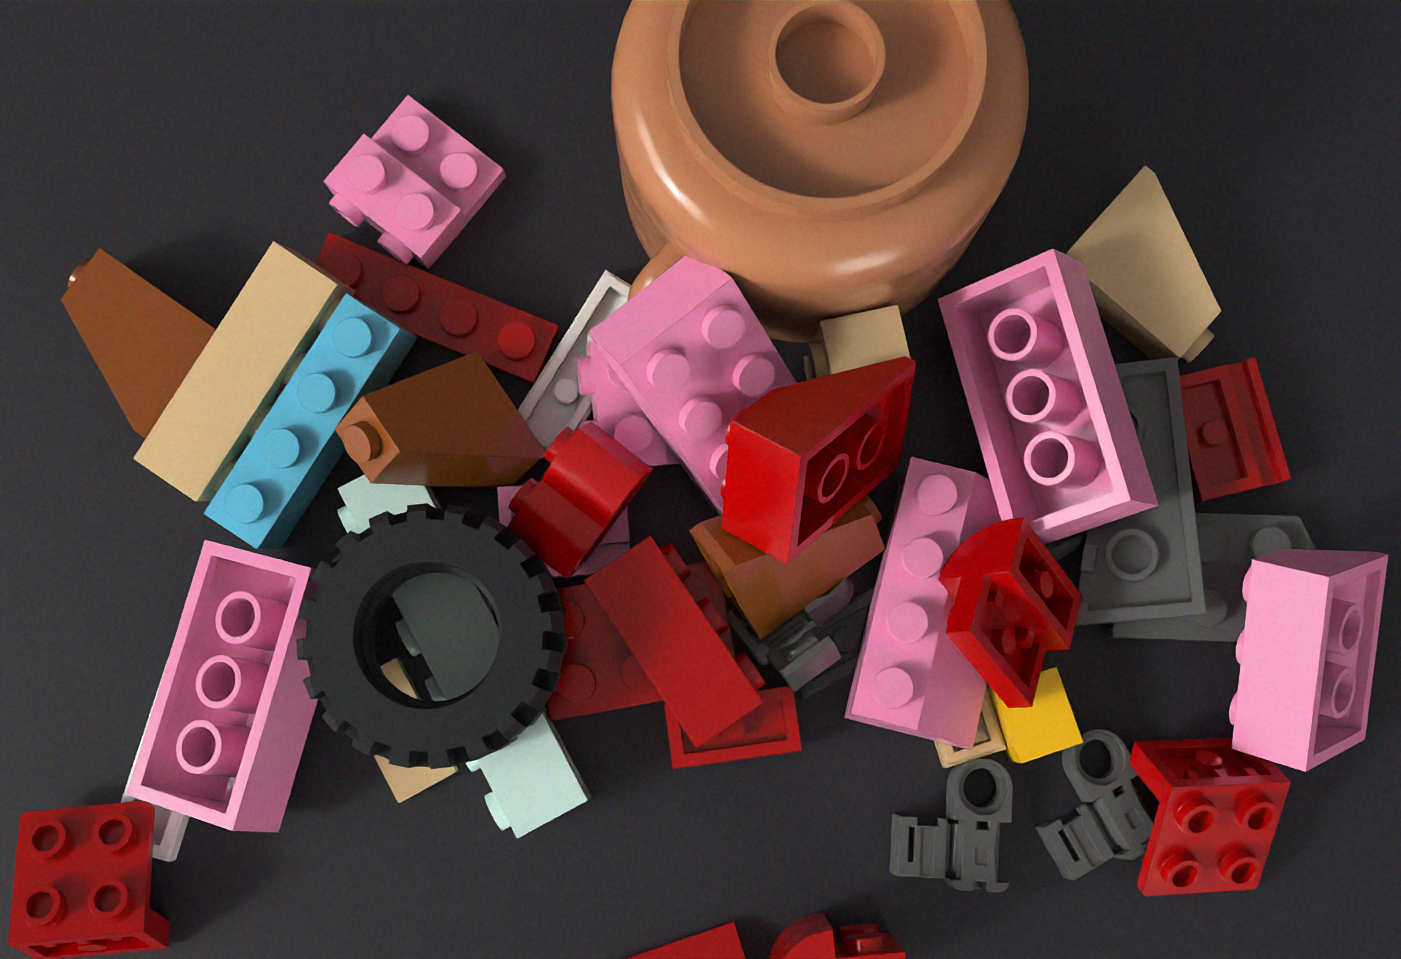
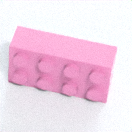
M1051 249L938 299L1002 521L1024 517L1045 545L1159 506L1082 262L1055 249Z
M684 256L589 331L588 334L708 504L720 516L723 513L724 502L721 496V486L726 476L728 445L725 441V435L731 419L740 409L748 408L770 390L797 382L733 278L720 268L703 264Z

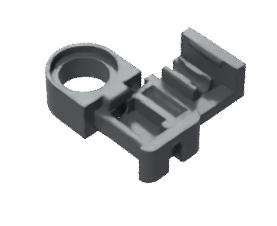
M851 575L845 576L830 592L816 598L804 607L803 610L761 640L743 618L739 620L731 609L728 611L726 618L737 637L746 645L754 659L761 665L771 662L792 691L796 692L842 658L829 636L819 641L814 634L819 631L818 627L848 605L854 593V582Z
M1108 730L1081 731L1080 735L1083 743L1063 749L1062 751L1063 769L1081 802L1094 803L1089 806L1086 804L1077 806L1076 809L1079 815L1065 824H1062L1060 819H1055L1050 823L1043 822L1035 827L1063 879L1076 880L1113 857L1116 859L1134 860L1145 853L1144 847L1148 845L1154 819L1131 780L1138 776V774L1129 764L1131 757L1123 741ZM1091 740L1102 743L1110 755L1109 769L1099 778H1093L1086 774L1080 764L1081 749ZM1058 831H1062L1075 857H1077L1076 860L1072 858ZM1115 846H1121L1120 849L1116 850L1115 852H1112V849Z
M975 758L955 765L947 780L946 818H937V826L917 825L918 817L892 814L889 873L904 877L943 878L946 885L960 891L982 889L987 892H1004L1008 888L1009 883L998 879L1000 822L1011 823L1013 786L1007 770L998 762L985 758ZM983 768L992 775L995 781V793L987 804L974 806L965 797L963 790L964 781L970 772ZM947 818L957 820V824L947 823ZM909 827H913L912 861H908ZM945 871L955 872V877H945Z

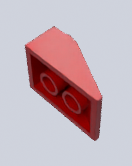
M904 356L775 388L748 408L740 409L731 419L725 435V441L728 445L726 476L721 486V496L724 499L721 529L787 565L899 467L917 361Z

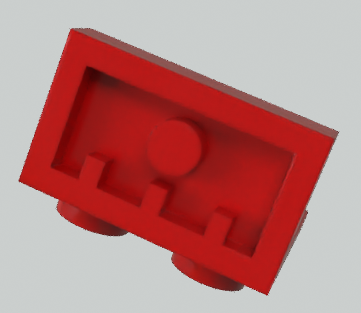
M1233 738L1135 741L1129 764L1159 801L1137 881L1139 890L1144 896L1253 890L1257 888L1291 781L1272 761L1231 749Z
M135 801L24 812L19 820L8 945L34 959H65L169 949L170 922L150 908L155 807L147 801Z

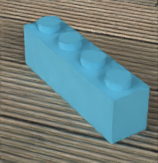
M346 293L203 514L256 549L282 548L345 451L344 443L335 431V428L363 395L387 386L418 337L370 305Z

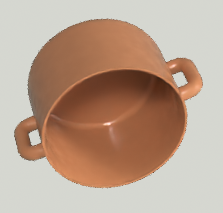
M632 0L623 19L615 46L611 72V102L624 196L630 219L650 261L634 280L629 289L627 301L684 256L700 263L720 268L730 275L768 337L774 340L813 342L820 321L898 305L900 316H903L924 301L944 282L960 261L1009 180L1021 149L1029 106V73L1025 44L1018 20L1009 0Z

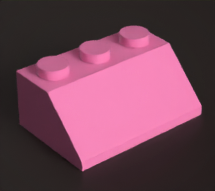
M1281 549L1252 559V564L1245 575L1242 589L1244 600L1247 602L1245 628L1240 634L1236 645V659L1241 665L1238 691L1235 693L1229 709V720L1234 725L1231 749L1306 772L1365 740L1389 554L1369 551Z

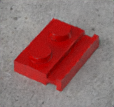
M1255 357L1242 362L1226 364L1179 376L1195 504L1291 479Z

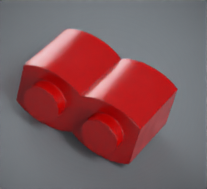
M592 421L579 427L576 431L566 427L555 438L544 455V458L551 465L541 481L538 482L534 478H530L515 494L508 506V509L515 513L507 528L528 544L539 558L566 579L580 570L653 471V468Z

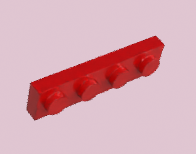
M328 233L315 262L325 271L354 289L356 292L353 297L365 302L417 336V339L461 357L478 351L490 369L532 386L546 366L560 333L559 326L411 265H405L401 261L332 233Z

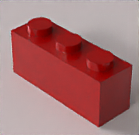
M649 536L585 579L584 582L697 749L761 705L763 701L756 690L765 685V682L744 651L733 658L721 641L719 635L728 630V627L710 600L704 597L697 603L694 601L682 583L691 573L672 544L669 542L659 549L652 537Z

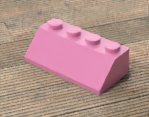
M910 457L901 472L884 544L885 550H883L844 718L969 750L973 749L987 682L946 635L948 613L951 607H953L955 600L938 578L948 558L966 539L979 530L1002 521L989 479L976 472L915 457Z
M204 541L127 795L231 831L279 833L318 699H310L303 679L311 675L307 660H298L296 639L306 638L307 620L298 618L302 598L312 600L319 582L311 579L316 569L212 541Z

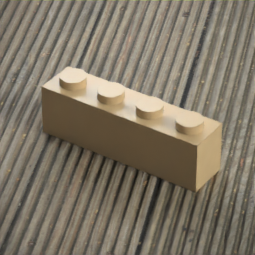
M273 241L133 459L195 502L212 501L344 295L347 293L353 296L356 291L296 250Z

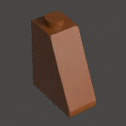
M99 248L92 258L82 261L74 269L68 281L69 289L62 296L61 301L133 430L146 439L216 329Z
M478 351L363 395L335 428V431L344 443L348 455L357 462L372 484L489 489L516 486L545 459L544 455L546 453Z
M868 495L861 499L788 565L721 529L722 515L700 522L689 530L724 595L760 640L803 610L804 607L816 598H819L840 583L845 576L848 577L885 550L876 526L882 520V516Z

